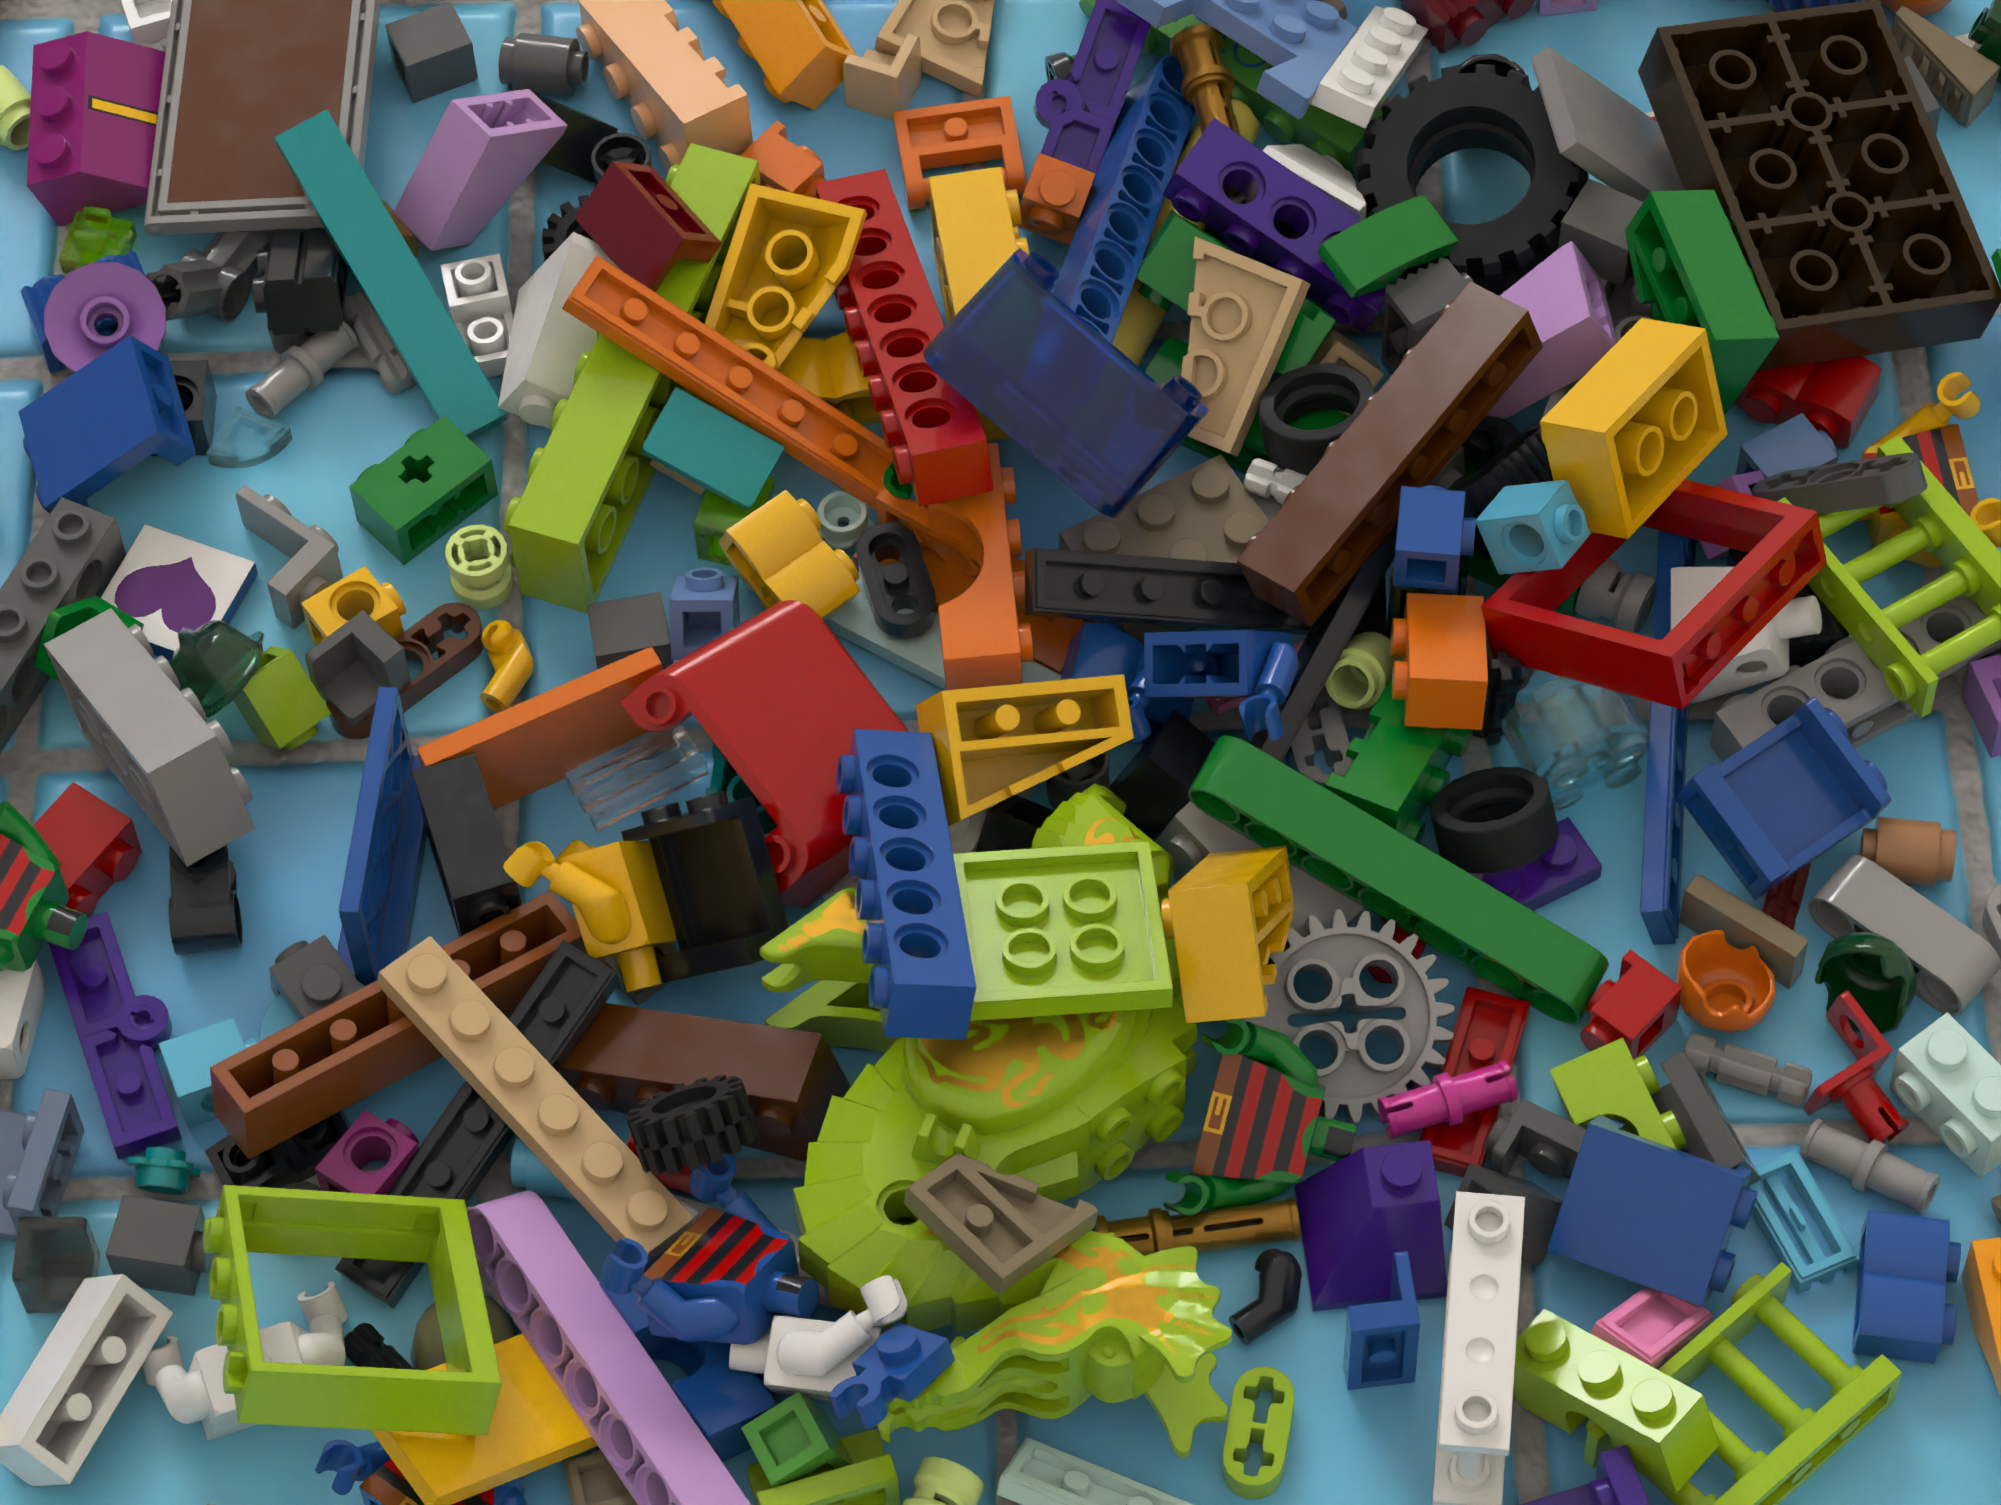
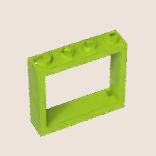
M223 1185L216 1217H210V1219H205L203 1249L205 1253H214L210 1269L209 1291L211 1299H220L221 1301L216 1321V1341L218 1346H227L228 1352L226 1353L223 1366V1389L226 1394H234L238 1423L488 1435L502 1383L465 1200ZM247 1252L427 1263L448 1371L264 1362Z

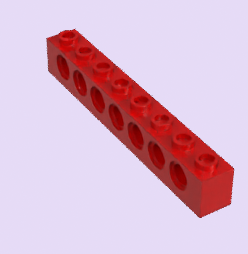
M881 169L815 183L817 199L865 209L867 213L850 269L834 290L838 309H843L849 341L851 344L855 343L861 375L863 378L867 377L874 412H880L884 440L887 448H892L895 469L900 485L911 483L919 507L994 491L986 435L886 170Z

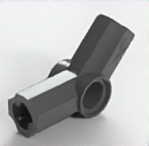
M273 230L219 232L203 252L198 250L189 251L179 263L165 264L159 271L147 273L146 278L157 287L165 305L166 321L207 314L224 322L233 321L241 313L249 298L251 280L258 272V249H268L270 234Z

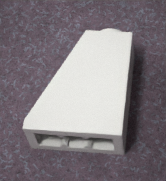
M573 232L519 289L498 408L519 416L526 423L551 429L552 416L557 403L562 398L568 400L575 385L574 373L580 355L585 350L591 352L597 339V331L562 309L567 298L596 255L619 269L595 241Z

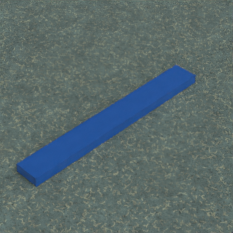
M1660 530L1658 534L1653 636L1654 639L1662 640L1671 631V568L1695 567L1696 539ZM1650 701L1640 914L1653 945L1676 943V939L1679 937L1684 805L1677 795L1685 787L1689 704L1681 710Z

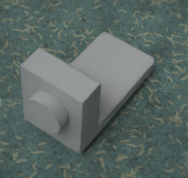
M244 485L235 494L243 525L291 558L267 582L276 618L295 630L305 619L301 602L343 579L337 553L339 551L338 545L331 535L317 525L307 527L292 517L287 507L276 497L269 494L262 497Z

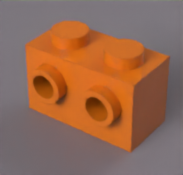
M1407 593L1404 619H1392L1390 640L1391 657H1402V661H1394L1392 699L1403 700L1404 726L1428 727L1432 729L1482 730L1488 686L1486 630L1481 605L1484 603V596Z

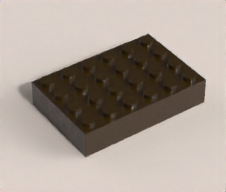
M1879 0L1658 27L1638 69V74L1684 190H1715L1723 211L1731 222L1734 236L1747 265L1753 272L1754 281L1769 314L1775 322L1776 330L1780 337L1757 371L1981 338L2001 303V288Z

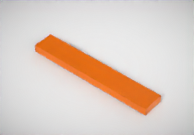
M596 255L562 307L564 311L726 415L785 447L784 452L876 510L875 498L885 487L883 475L893 458L892 448H887L883 438Z

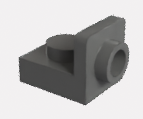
M1523 1098L1511 1119L1502 1115L1497 1120L1487 1139L1485 1152L1491 1154L1490 1169L1508 1174L1518 1156L1521 1155L1527 1158L1528 1162L1536 1170L1547 1176L1556 1178L1564 1176L1570 1179L1586 1129Z

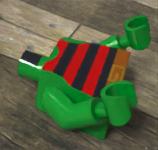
M5 801L0 804V972L4 969L23 972L32 967L45 942L71 951L78 948L85 936L88 918L85 913L66 907L69 894L61 875L60 861L37 829L9 802Z
M1242 1019L1224 1020L1228 1022V1027L1220 1038L1213 1039L1202 1034V1041L1222 1054L1192 1169L1193 1173L1203 1176L1197 1177L1177 1170L1168 1172L1165 1180L1174 1183H1184L1185 1194L1177 1203L1164 1202L1163 1206L1166 1209L1189 1216L1197 1214L1202 1209H1222L1257 1204L1284 1195L1290 1188L1291 1183H1301L1309 1154L1336 1162L1351 1154L1357 1125L1319 1116L1326 1087L1318 1083L1316 1066L1287 1035L1251 1022H1245Z

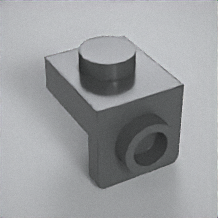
M325 934L309 944L307 941H300L289 946L275 959V965L269 968L271 990L276 997L279 993L283 995L299 1020L362 988Z

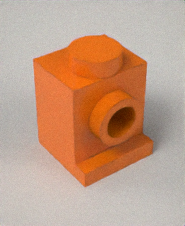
M777 120L740 155L758 160L761 186L817 198L815 183L828 181L825 179L824 165L820 158L810 148L803 145L796 146L787 140L786 126Z
M1038 153L1020 204L1021 226H1018V228L1070 247L1096 173Z

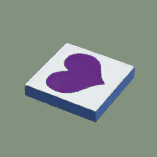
M144 524L101 599L144 624L142 631L148 639L154 655H163L168 660L202 671L256 579L258 571L254 561Z

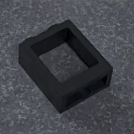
M475 753L412 771L428 842L458 936L461 937L503 914H511V910L521 906L517 882L503 868L509 856Z

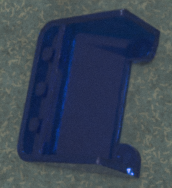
M1019 248L923 351V356L929 366L941 378L1089 505L1106 516L1117 518L1210 410L1200 403L1203 399L1200 391L1184 377L1174 374L1169 381H1164L1161 385L1154 381L1051 292L1055 287L1054 282L1060 274L1050 261L1036 252L1031 251L1027 254Z

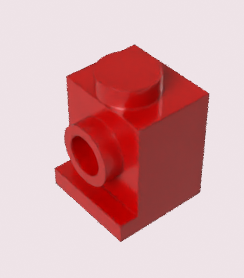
M1630 949L1622 957L1619 980L1616 983L1612 980L1605 981L1596 990L1587 1005L1586 1011L1590 1013L1589 1024L1580 1032L1583 1044L1591 1052L1623 1037L1633 1059L1644 1055L1677 1020L1682 987Z

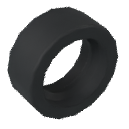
M1328 363L1306 365L1288 371L1270 383L1260 398L1258 415L1264 448L1271 461L1283 470L1288 468L1308 476L1322 459L1329 444L1340 438L1360 414L1366 400L1376 393L1369 379L1351 367ZM1337 410L1351 414L1350 417L1340 424L1325 429L1302 430L1288 426L1300 416L1315 411Z
M1493 767L1473 771L1447 784L1437 792L1430 804L1431 820L1440 856L1468 873L1493 874L1519 868L1537 860L1552 848L1559 835L1548 781L1537 772L1521 767Z

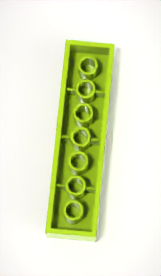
M690 143L681 164H673L669 169L666 182L722 244L710 262L678 259L655 293L697 320L705 323L750 183L761 185L758 160ZM597 332V339L591 352L585 350L580 355L575 368V385L568 400L562 398L557 403L552 416L549 440L545 448L538 447L534 451L528 468L527 486L521 497L515 496L512 498L504 519V531L510 534L512 545L510 563L512 567L516 568L520 593L588 613V605L596 602L657 469L648 464L650 458L642 453L643 443L675 387L683 389V386L599 332Z

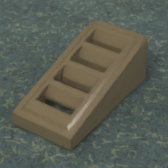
M1901 6L1895 13L1892 32L1903 58L1907 56L1912 58L1935 99L1956 121L1968 128L1992 101L2000 69L1999 65L1912 10Z

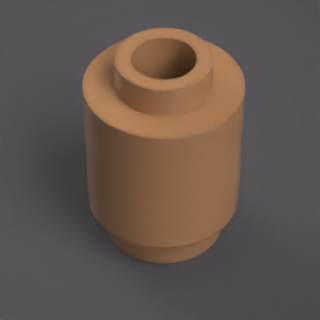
M1880 816L1876 818L1875 829L1863 828L1859 856L1866 857L1905 884L1934 887L1936 881L1951 882L1956 854V830L1941 829L1940 822Z

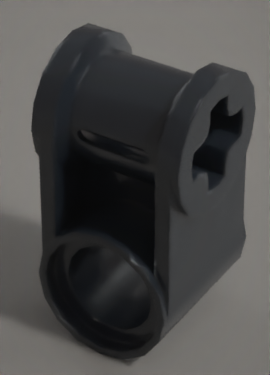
M227 845L188 867L170 846L171 897L169 898V925L176 955L242 947V920L237 896V875L233 862L229 859Z

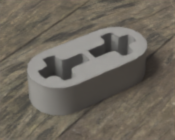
M1325 685L1312 706L1313 712L1319 714L1318 729L1310 730L1306 717L1288 750L1292 769L1324 787L1331 774H1321L1319 767L1314 766L1315 751L1323 750L1327 765L1333 767V773L1343 777L1352 762V758L1346 757L1349 740L1340 706L1330 697Z

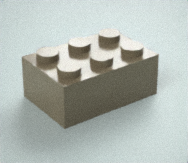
M1222 454L1060 532L1059 550L1237 563L1248 541L1255 534L1263 530L1268 524L1269 519L1244 487ZM1094 620V623L1108 622L1122 627L1127 634L1140 641L1143 645L1144 633L1191 632L1199 628Z

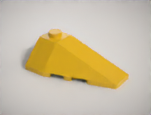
M750 183L704 324L775 370H778L849 271L867 216L865 209ZM683 387L684 392L712 406L705 400L701 399L700 397H698L697 395Z

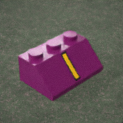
M89 31L33 45L27 187L58 226L147 204L165 51Z

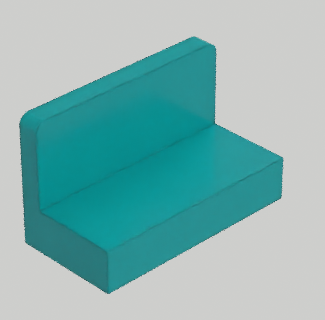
M675 387L643 443L641 451L645 456L744 510H750L762 488L767 484L785 447Z

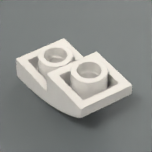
M500 254L440 265L451 319L486 378L504 375L514 318Z

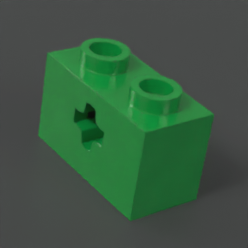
M445 416L427 429H420L413 433L403 447L380 464H374L366 468L359 475L356 482L349 486L357 522L403 565L407 564L498 495L492 459Z

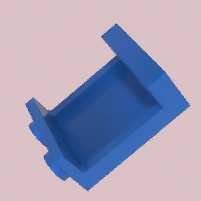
M131 335L18 411L25 435L23 447L32 461L38 483L36 495L42 507L49 514H51L61 497L89 508L87 498L154 453L177 467L196 455L169 358Z
M1815 697L1804 702L1792 716L1716 767L1712 763L1694 775L1677 795L1754 900L1874 820L1891 802V797L1887 793L1886 780L1880 770L1871 761L1863 760L1848 741V732L1841 718L1830 708H1824Z
M1601 1115L1597 1116L1588 1123L1547 1251L1702 1306L1710 1298L1713 1290L1724 1293L1737 1256L1726 1251L1733 1228L1735 1226L1745 1230L1758 1191L1747 1187L1752 1170L1739 1166L1737 1169L1724 1167L1623 1131L1624 1123Z

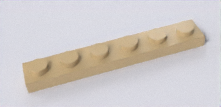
M431 936L379 971L377 985L616 1243L622 1238L638 1242L647 1251L649 1262L672 1245L693 1224L694 1217L651 1171L647 1173L643 1171L638 1157Z

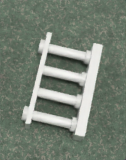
M1456 1191L1452 1253L1450 1252L1432 1505H1502L1505 1456H1509L1525 1197Z

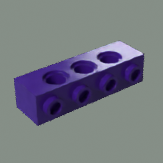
M1213 118L1174 173L1162 195L1172 201L1175 210L1184 218L1197 223L1202 222L1220 234L1224 243L1235 253L1245 257H1253L1262 264L1310 283L1306 295L1321 304L1323 309L1333 317L1336 323L1346 327H1354L1361 333H1364L1385 303L1386 288L1351 298L1317 253V250L1324 242L1362 221V219L1216 118ZM1230 187L1239 190L1245 196L1247 203L1238 204L1231 201L1225 195L1223 188ZM1274 222H1282L1291 226L1296 232L1297 239H1289L1279 234L1274 226ZM1406 269V270L1403 272V274L1400 276V279H1402V277L1404 276V274L1406 273V271H1407L1408 269Z

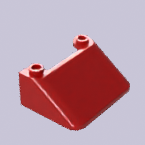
M795 600L779 602L646 679L620 702L638 726L653 732L671 731L693 714L777 824V827L765 836V841L781 899L784 905L801 908L810 906L849 872V850L851 839L854 836L844 835L843 805L847 794L837 793L836 773L839 756L850 754L854 729L910 732L819 614L811 606Z

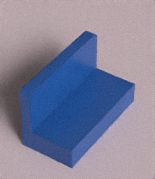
M1408 1251L1393 1253L1389 1302L1347 1306L1343 1363L1347 1390L1415 1382L1420 1319Z

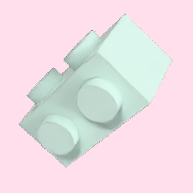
M1947 1012L1898 1049L1889 1087L1981 1179L2001 1164V1065Z

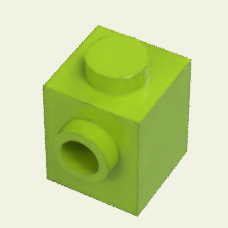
M271 646L221 681L257 740L263 745L278 749L285 747L286 750L294 749L314 737L319 731L316 724L331 714L294 652L289 649Z

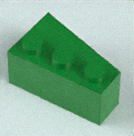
M1391 678L1369 713L1368 721L1371 724L1363 740L1354 737L1347 748L1346 757L1353 760L1345 776L1343 777L1332 772L1325 782L1324 788L1420 844L1426 827V823L1422 822L1421 819L1437 792L1449 783L1450 772L1446 771V768L1453 755L1460 758L1463 757L1474 730L1404 726L1403 700L1392 699Z

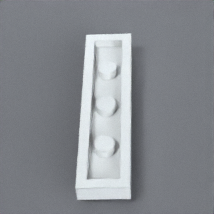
M1375 5L1320 81L1311 105L1366 129L1420 51L1429 29L1417 24L1415 18L1406 11L1394 7L1383 9Z

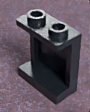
M724 791L685 801L688 812L681 814L678 802L640 812L643 825L621 831L623 841L636 842L644 839L650 841L680 950L656 957L662 983L762 961L764 959L760 956V948L789 928L754 797L727 803Z

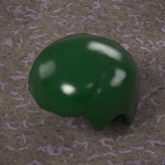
M1854 931L1828 943L1818 964L1819 969L1815 976L1816 984L1824 982L1828 991L1826 1011H1829L1837 996L1848 991L1881 1035L1896 1030L1910 1008L1916 992V973L1906 953L1894 941L1877 933ZM1847 1016L1853 1031L1860 1032L1857 1025Z

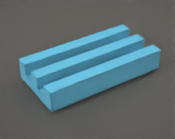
M1797 1149L1755 1165L1754 1167L1761 1177L1760 1181L1764 1183L1810 1263L1807 1266L1805 1265L1759 1183L1756 1182L1750 1185L1748 1188L1758 1191L1752 1215L1780 1263L1783 1262L1792 1270L1790 1281L1797 1294L1810 1289L1812 1282L1820 1280L1821 1284L1834 1279L1836 1272L1844 1270L1845 1274L1858 1269L1859 1255ZM1787 1172L1833 1251V1255L1829 1257L1824 1255L1806 1224L1804 1216L1797 1204L1792 1200L1778 1173Z

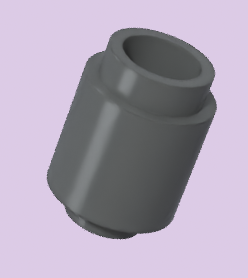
M520 33L517 38L506 37L504 39L499 56V79L501 84L513 85L515 91L530 89L534 94L572 97L577 86L584 87L589 71V56L587 51H580L579 41L576 38Z

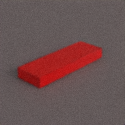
M1467 986L1454 1026L1453 1039L1449 1043L1445 1056L1446 1061L1442 1066L1440 1074L1446 1072L1452 1078L1496 1064L1497 1061L1505 1060L1511 1069L1510 1073L1506 1074V1078L1511 1076L1529 1017L1531 1002ZM1502 1104L1465 1115L1461 1124L1448 1127L1442 1122L1423 1128L1419 1141L1430 1140L1435 1170L1464 1177L1469 1163L1483 1167L1487 1156L1485 1145L1498 1120Z

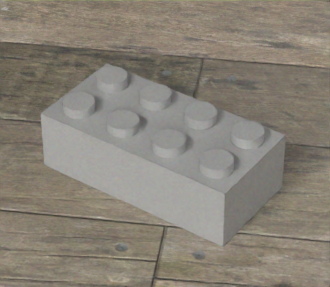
M110 608L44 644L83 736L187 867L255 829L245 804L253 800L250 788L235 766L230 768L226 759L234 754V749L227 734L216 719L206 723L207 717L204 709L189 687L179 691L181 689L180 683L172 667L163 655L153 659L155 656L152 647L137 624L127 628L113 609Z

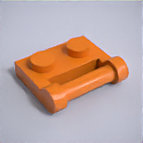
M1010 96L893 112L894 130L908 210L926 208V202L930 201L929 177L923 178L921 171L926 169L1002 159L1003 167H1001L1005 190L1016 189L1018 195L1024 193L1026 188L1025 171Z

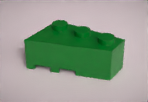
M1715 190L1650 191L1625 229L1639 304L1651 305L1653 320L1706 328L1723 413L1726 414L1780 337L1777 333L1775 322L1765 306L1754 281L1753 272L1746 263L1732 231L1731 222L1725 215Z
M1172 210L1144 253L1136 278L1143 283L1137 292L1166 311H1169L1174 303L1187 312L1189 292H1194L1197 260L1193 259L1195 237L1232 252L1235 251ZM1306 296L1274 370L1281 375L1306 366L1335 323L1333 317L1322 306Z

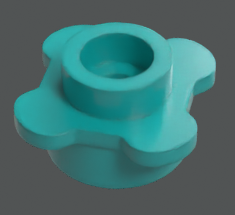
M147 1147L145 1157L131 1156L128 1157L127 1161L128 1165L135 1166L136 1177L134 1187L142 1191L159 1194H187L189 1179L200 1177L201 1171L200 1169L193 1168V1163L185 1161L186 1152L172 1148Z

